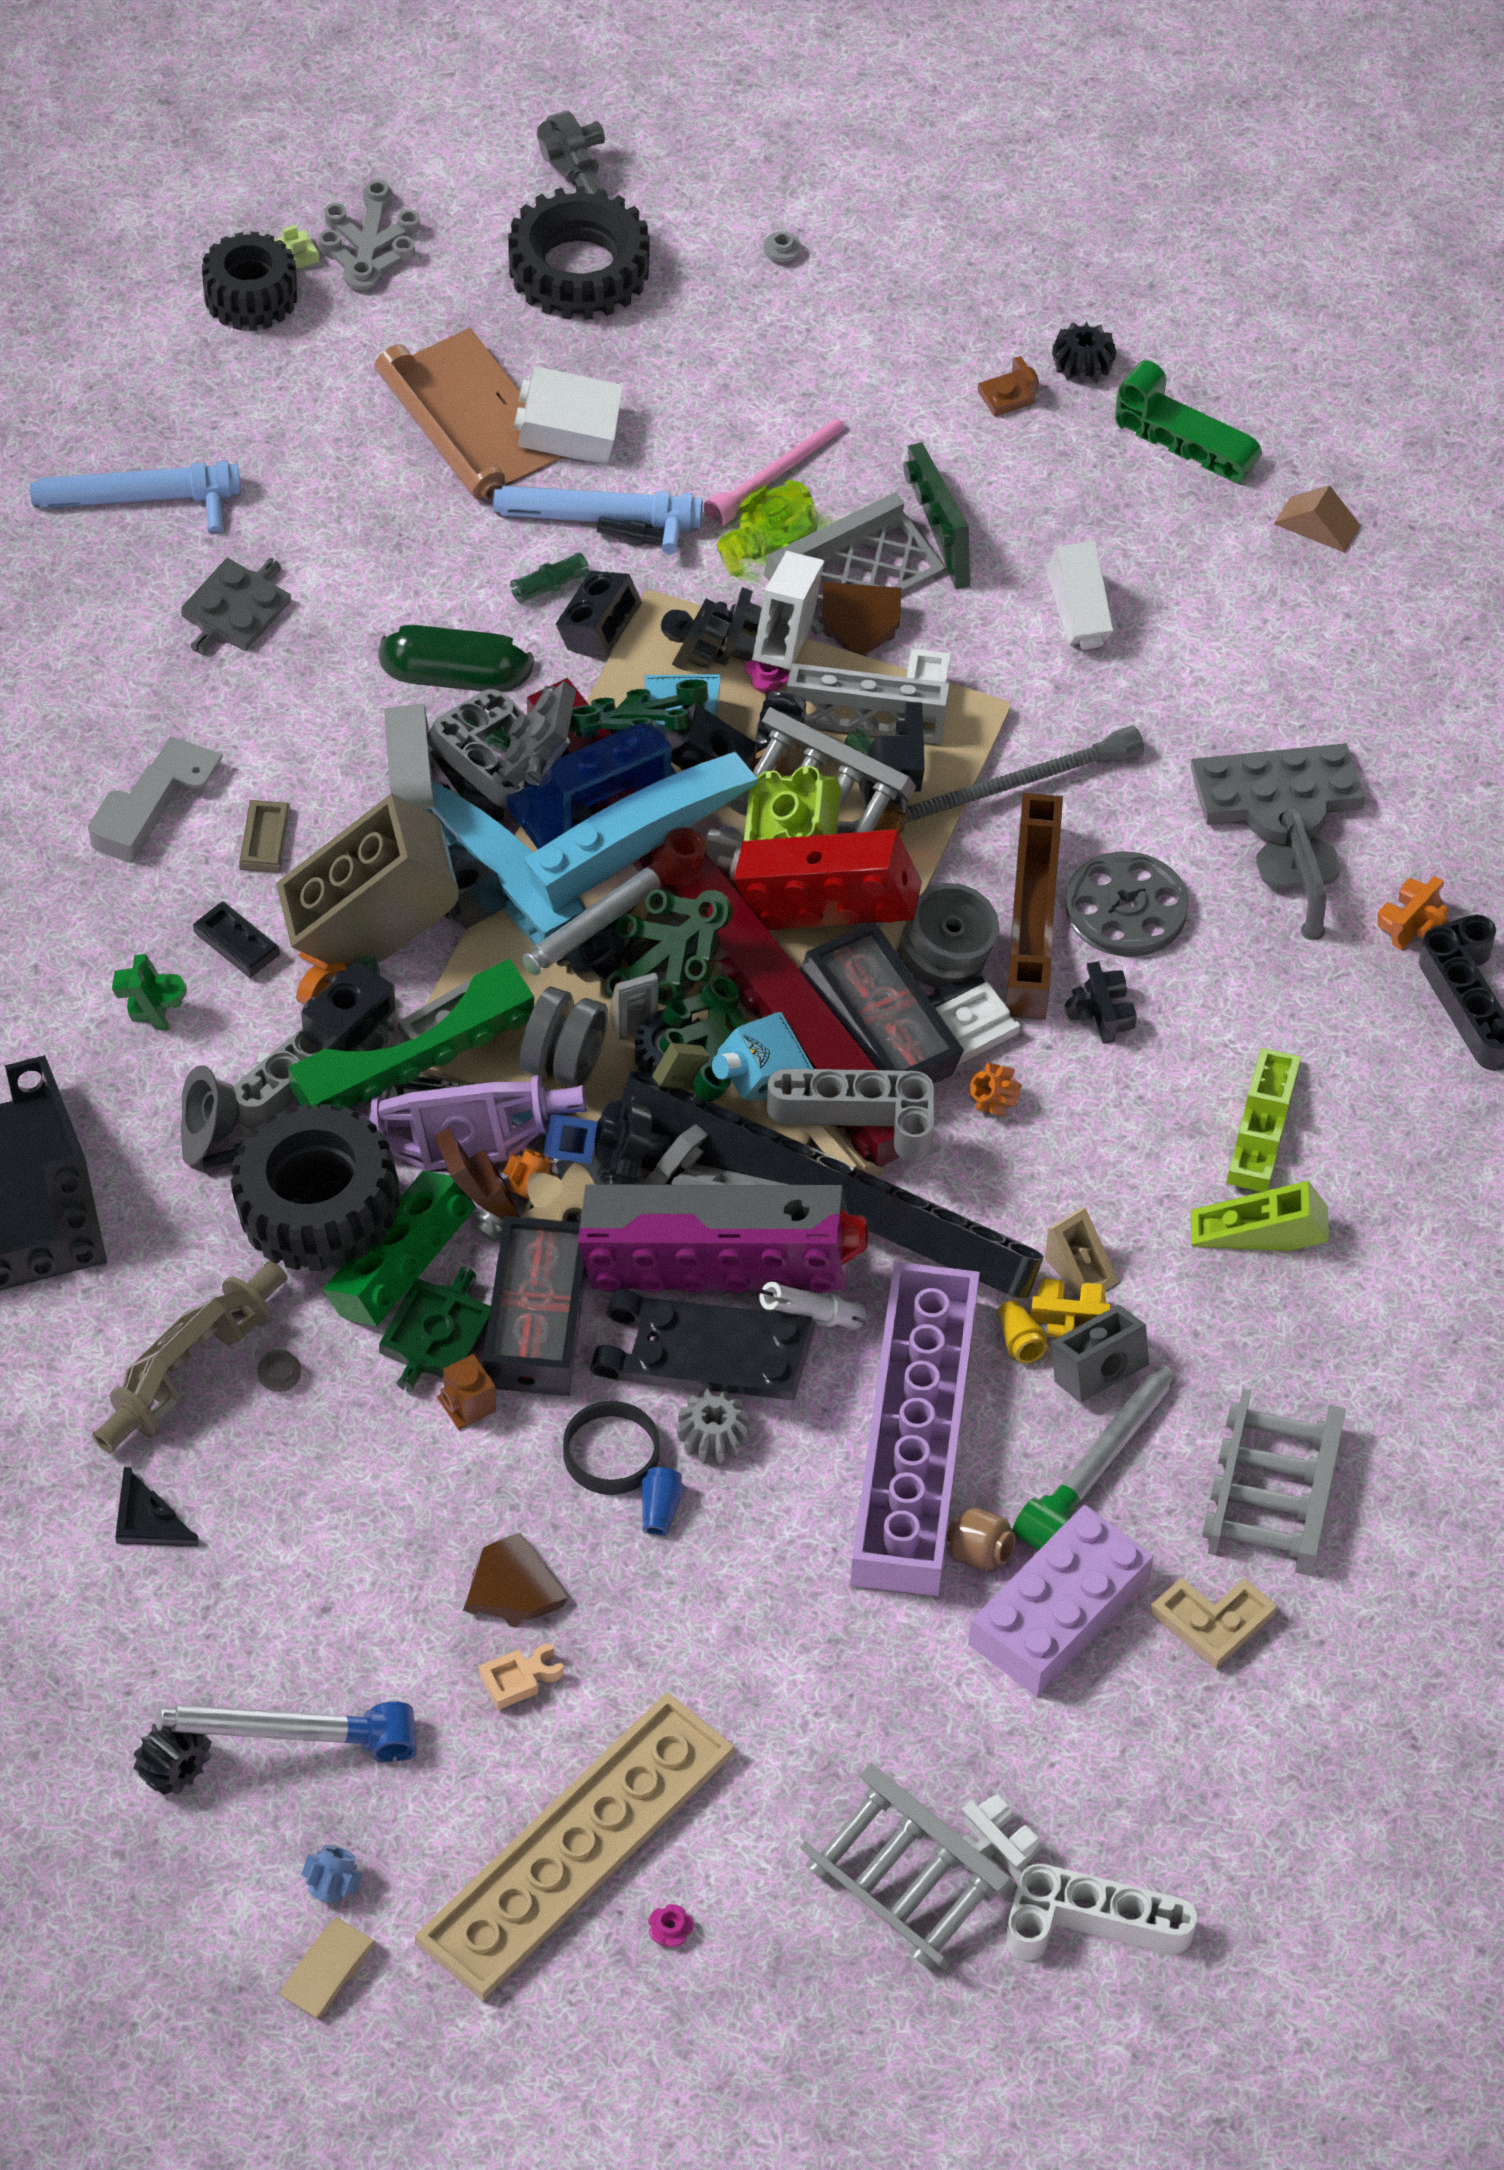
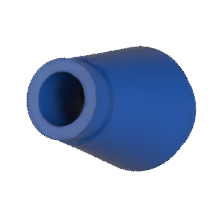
M654 1467L650 1468L647 1471V1477L641 1480L643 1532L663 1536L668 1535L669 1527L685 1489L684 1484L681 1483L682 1475L679 1472L669 1468Z

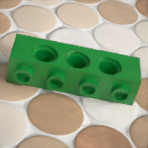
M422 1171L402 1194L400 1206L397 1208L398 1217L391 1229L385 1228L386 1238L377 1247L372 1244L369 1247L370 1253L357 1260L356 1257L347 1260V1265L341 1267L325 1285L323 1290L340 1317L348 1321L377 1327L477 1208L472 1199L463 1192L450 1175Z

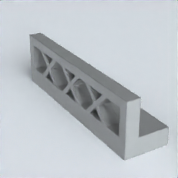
M792 663L787 692L804 698L805 701L811 702L818 709L812 714H806L805 725L815 729L870 736L896 735V720L891 724H882L872 715L879 711L890 712L896 719L897 717L903 718L906 702H922L923 716L936 718L935 730L923 729L924 742L942 745L950 683ZM839 706L851 707L857 715L851 719H843L833 710Z

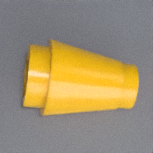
M1010 1300L1003 1303L998 1308L997 1315L1008 1354L1022 1364L1039 1360L1048 1348L1046 1332L1021 1306L1019 1301Z

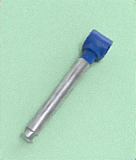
M398 1701L377 1704L370 1710H367L363 1717L175 1704L172 1709L164 1708L163 1703L159 1704L155 1715V1724L158 1731H161L162 1727H171L173 1732L361 1744L363 1751L371 1752L372 1758L378 1762H392L393 1757H396V1761L410 1760L417 1753L414 1709L411 1705Z

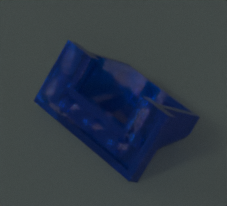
M647 723L635 724L557 759L543 775L539 784L531 785L508 795L507 807L536 848L540 849L575 827L571 821V814L631 787L639 791L664 778L677 774L671 765V744L656 726Z

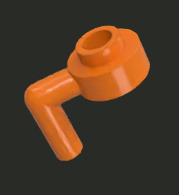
M300 952V958L315 966L310 968L302 978L296 993L297 1002L305 1005L310 998L320 995L330 985L331 980L339 971L346 970L344 963L329 965Z

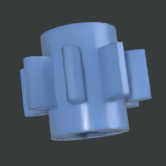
M332 1845L323 1846L322 1851H317L316 1856L308 1854L301 1873L302 1876L307 1878L308 1892L313 1897L329 1903H339L342 1897H347L348 1892L356 1894L363 1873L356 1870L358 1865L354 1863L356 1859L354 1854L346 1849Z

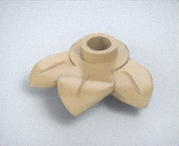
M574 1162L568 1168L562 1180L546 1173H530L527 1181V1193L534 1208L529 1209L521 1217L566 1221V1217L570 1213H576L581 1217L585 1185H594L589 1172L580 1163Z

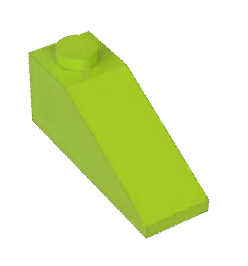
M1309 1180L1191 1209L1192 1247L1293 1251L1329 1242L1328 1206Z

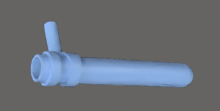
M228 460L217 461V465L206 466L205 462L191 463L190 467L43 477L37 478V482H30L32 505H39L40 509L193 498L195 502L206 501L209 533L223 532L221 500L231 499V495L241 494L239 465L229 464Z
M503 485L502 489H495L493 510L494 512H501V516L588 522H598L599 517L625 523H630V520L644 522L645 525H653L654 529L664 530L662 551L665 554L672 555L677 552L680 531L691 532V528H701L703 498L694 497L693 493H681V496H671L670 492L656 491L655 495Z

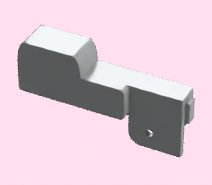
M170 736L152 766L146 767L131 793L111 791L107 794L88 825L90 845L103 854L129 863L134 862L180 785L191 789L204 787L222 760V754Z

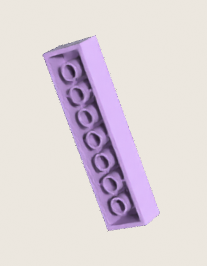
M894 1261L852 1557L850 1586L939 1597L980 1272Z

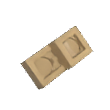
M335 1917L304 1955L279 1995L321 2020L346 1980L351 1981L358 1972L376 1941L340 1918Z

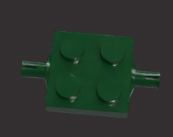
M461 1267L451 1286L434 1285L417 1278L379 1343V1353L407 1365L397 1380V1385L402 1390H405L406 1387L407 1392H412L421 1374L424 1372L443 1377L444 1368L474 1354L487 1331L491 1306L474 1300L467 1293L477 1277L476 1273L470 1268L467 1272V1267Z

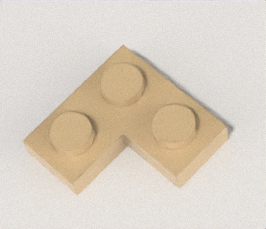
M1181 1577L1151 1604L1150 1614L1217 1669L1276 1615L1278 1606L1245 1578L1214 1605Z

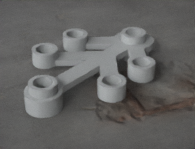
M382 180L369 182L363 190V203L367 211L362 232L347 218V210L344 205L332 203L326 206L324 210L325 223L329 227L336 228L338 231L328 229L320 233V250L325 254L331 255L344 268L343 277L345 283L357 291L372 289L379 283L381 272L401 261H408L415 256V242L411 237L405 236L407 234H414L420 229V215L415 210L407 209L401 211L398 214L397 223L378 233L382 211L388 209L393 202L392 190ZM341 234L359 250L357 259L342 247ZM393 242V250L373 259L374 252Z

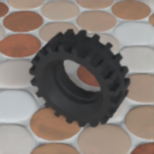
M576 186V193L565 194L564 189L559 188L555 189V197L547 199L543 194L536 196L535 207L532 208L525 204L520 209L521 219L513 218L511 233H508L510 278H514V289L516 292L521 293L525 291V302L530 306L540 302L542 303V312L550 315L555 309L563 312V319L571 320L573 313H583L584 319L588 320L593 319V312L602 310L606 316L614 314L615 304L619 303L626 308L631 304V292L637 295L642 293L643 280L648 281L650 235H648L646 220L639 221V210L635 206L629 209L625 208V198L617 195L613 200L606 198V190L599 188L596 194L585 193V186ZM587 241L605 247L612 254L613 261L602 270L572 273L563 272L551 267L545 261V258L551 249L562 243Z

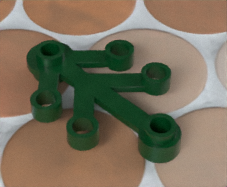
M700 679L684 680L676 684V695L651 701L650 690L634 689L626 693L627 697L617 708H615V700L613 698L594 699L591 701V705L573 708L569 731L574 732L576 737L587 738L596 736L600 729L628 730L630 738L645 739L653 735L652 721H664L665 728L668 730L685 729L689 726L688 711L685 709L694 703L705 708V702L709 700L708 683ZM677 706H681V708H682V709L665 710V709H669V708H673V707H677Z
M660 889L650 891L646 897V907L649 912L667 915L672 911L691 916L679 927L643 921L641 917L631 914H624L619 917L616 923V931L621 938L637 940L643 937L660 940L661 942L629 969H616L608 976L606 989L609 996L613 998L615 986L620 983L621 979L625 982L648 975L668 958L665 981L658 984V1003L667 1006L672 999L683 1000L684 990L682 982L684 970L687 977L691 980L699 982L708 981L714 972L712 957L717 931L727 926L733 915L731 902L720 891H704L696 900L676 897L670 892ZM662 896L663 905L658 909L657 900ZM712 904L713 912L711 916L708 917V909L709 906ZM632 920L634 927L632 932L629 934L627 931L628 923ZM699 933L696 956L690 957L686 962L689 942ZM701 962L703 965V970L701 974L698 976L696 973V967L698 963ZM669 987H671L673 990V995L670 1000H668L666 997V992Z
M722 975L713 976L708 981L703 982L699 988L698 995L684 1000H670L662 1012V1017L667 1024L679 1028L685 1024L691 1014L708 1010L707 1020L681 1029H667L659 1040V1047L665 1053L670 1043L689 1045L705 1039V1050L711 1057L694 1077L693 1089L700 1099L707 1102L720 1099L731 1084V1078L718 1079L712 1070L713 1058L717 1055L720 1046L731 1035V1031L725 1025V1018L734 1029L749 1023L737 1008L740 994L737 985L731 979Z

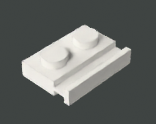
M988 982L935 1008L964 1049L958 1065L1019 1034L1020 1024L1018 1021L1014 1022L1010 1016V1011Z

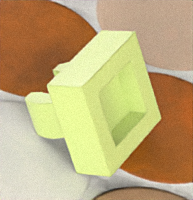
M297 225L282 229V237L274 240L283 241L286 244V249H291L296 270L320 262L319 252L305 230L298 232Z

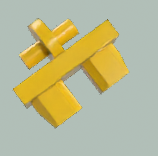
M1044 1278L1041 1281L1037 1296H1033L1031 1317L1037 1323L1048 1324L1047 1336L1060 1337L1108 1311L1111 1304H1106L1103 1284H1082L1080 1301L1063 1299L1064 1282Z

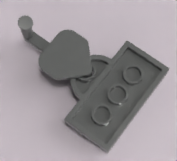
M1347 743L1191 759V771L1206 824L1246 821L1255 834L1269 841L1256 855V864L1262 881L1268 886L1277 889L1303 887L1308 905L1306 922L1301 927V934L1308 940L1321 939L1325 934L1324 919L1327 901L1324 885L1334 882L1339 877L1340 863L1335 848L1315 838V836L1320 833L1325 824L1326 813L1364 809L1365 796Z

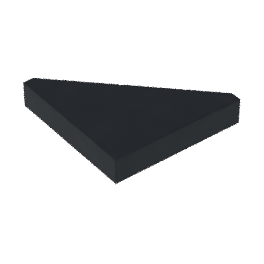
M124 1467L115 1536L116 1543L198 1547V1535L195 1532H191L179 1520L175 1512L133 1473L131 1467Z

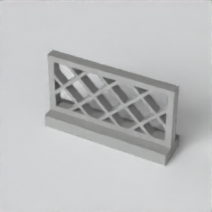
M895 492L768 554L764 576L770 582L786 551L824 560V563L833 560L846 564L843 576L822 571V582L880 586L874 584L876 572L878 571L899 576L898 584L892 587H902L903 593L944 573L945 566L904 513L905 503L898 493ZM900 526L908 537L907 545L885 540L886 532ZM861 544L878 548L875 561L852 555L854 548ZM882 549L904 554L902 567L879 562ZM908 556L924 559L931 568L923 572L907 569ZM850 565L872 570L870 583L847 578ZM818 594L816 604L822 605L823 595ZM814 616L811 630L817 636L825 632V625Z

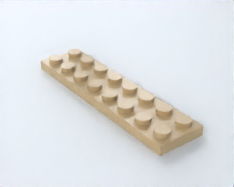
M666 1692L415 1935V1944L481 2001H484L734 1755V1745L670 1693Z

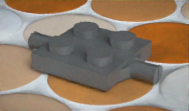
M228 557L218 566L181 609V616L197 625L202 631L197 639L191 643L193 651L197 652L199 650V654L204 655L216 640L230 643L245 652L291 602L290 593L270 582L281 570V565L277 560L274 562L273 558H268L266 563L257 572L243 567Z
M564 681L557 688L545 686L544 690H541V697L537 701L535 708L527 715L521 714L511 726L510 734H512V738L505 754L507 763L504 778L515 786L524 779L531 785L539 784V781H542V773L547 760L567 741L576 690Z

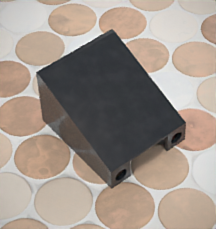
M46 1055L4 1065L12 1101L0 1104V1291L107 1263L86 1159ZM27 1071H36L41 1075V1080L35 1087L22 1088L18 1085L19 1077Z

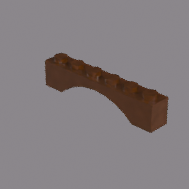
M1023 793L1006 994V1007L1010 1011L1011 1017L1046 1020L1050 989L1053 920L1063 796Z

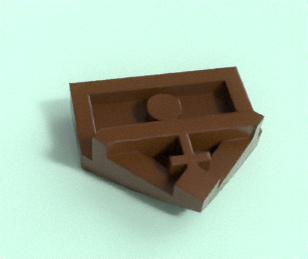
M824 582L821 622L825 625L824 634L827 637L834 638L847 651L867 657V654L887 640L891 641L895 638V630L900 626L902 587Z
M517 1533L483 1547L473 1571V1578L463 1611L476 1615L478 1610L501 1617L507 1621L509 1627L517 1628L521 1618L530 1620L563 1607L568 1596L523 1535Z

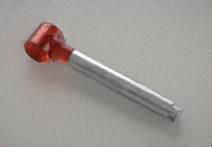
M680 827L671 830L665 837L664 848L654 854L652 864L532 948V954L525 953L522 957L525 968L534 975L540 974L541 967L548 968L644 900L650 891L659 889L666 883L689 885L696 882L702 872L706 847L704 837L698 831L691 828Z

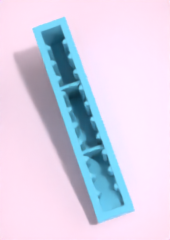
M736 752L701 763L664 778L594 814L524 858L532 885L552 911L555 912L758 784V779Z
M433 782L435 808L424 810L434 814L440 820L448 847L454 843L458 844L498 873L507 907L503 908V910L534 946L566 925L574 915L583 913L586 910L583 901L577 897L553 912L532 885L524 858L533 852L509 830L481 809L445 787Z

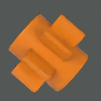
M988 1062L985 1065V1071L973 1073L969 1095H972L978 1101L976 1110L989 1111L991 1114L1004 1116L1005 1107L1017 1106L1022 1084L1013 1078L1014 1068Z
M525 1149L523 1156L517 1155L516 1157L511 1155L503 1172L505 1175L510 1176L511 1182L508 1188L514 1193L529 1199L527 1193L529 1174L546 1173L559 1178L552 1170L554 1161L531 1149Z

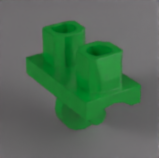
M146 954L134 955L132 968L114 971L112 991L118 999L128 997L127 1010L132 1021H150L155 1030H168L169 1023L165 1018V1012L169 1007L176 1008L182 1004V1000L187 993V985L182 977L177 974H159Z

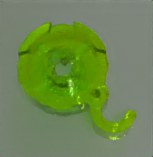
M784 480L786 486L768 490L767 485H764L747 496L740 505L742 515L739 522L741 527L727 532L717 543V550L727 572L731 576L740 577L744 574L739 560L743 558L759 559L818 530L820 516L808 487L798 481Z

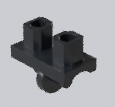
M742 587L737 602L731 606L730 611L727 609L725 602L719 601L716 603L712 614L731 624L718 648L714 662L726 666L731 656L747 662L752 660L756 637L742 632V628L754 633L758 631L762 607L750 602L752 590Z
M706 598L694 619L688 612L679 609L670 610L663 616L660 626L665 637L677 643L683 642L672 665L683 669L687 660H690L706 669L708 668L731 624L712 614L716 605L715 602Z
M1099 961L1087 963L1090 978L1084 984L1086 992H1084L1083 987H1075L1072 990L1073 996L1064 1005L1066 1015L1071 1020H1081L1082 1026L1092 1025L1094 1022L1092 1017L1094 1016L1102 1044L1115 1042L1116 1033L1135 1029L1137 1020L1135 1007L1132 1002L1112 1004L1111 999L1126 997L1127 984L1123 970L1102 972Z

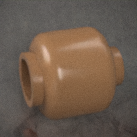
M972 1507L966 1510L960 1517H955L947 1530V1540L951 1542V1553L954 1559L982 1571L990 1572L999 1565H1005L1010 1560L1015 1548L1016 1536L1011 1530L1009 1521L1002 1516L980 1508Z

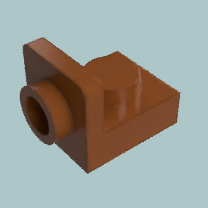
M1018 356L1013 358L1011 373L978 383L977 391L995 417L1034 404L1039 380L1036 371L1032 367H1028L1023 358Z

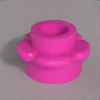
M668 1904L664 1909H655L648 1919V1924L651 1926L649 1928L651 1939L665 1947H678L684 1944L694 1928L692 1917L686 1915L685 1909L676 1904ZM668 1922H673L675 1926L673 1928H668L666 1924Z

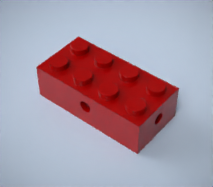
M897 829L743 841L734 875V881L746 904L765 928L772 931L790 928L872 923L874 921L876 923H893L896 921L914 920L922 880Z

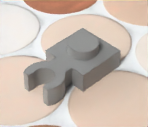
M696 1124L682 1133L657 1163V1167L645 1179L643 1185H667L681 1167L686 1171L689 1170L703 1154V1151L698 1147L708 1134Z

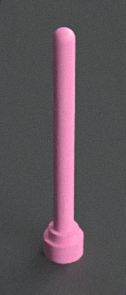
M840 419L832 420L731 493H716L704 502L706 515L711 519L716 515L719 516L722 520L717 522V524L723 527L736 517L739 505L843 432L844 423Z

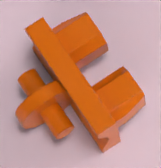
M1433 876L1425 884L1410 877L1399 891V902L1406 906L1402 909L1390 902H1386L1379 910L1377 926L1392 935L1393 946L1402 951L1417 934L1423 939L1427 930L1449 922L1447 916L1450 911L1443 905L1439 891L1444 886V880Z

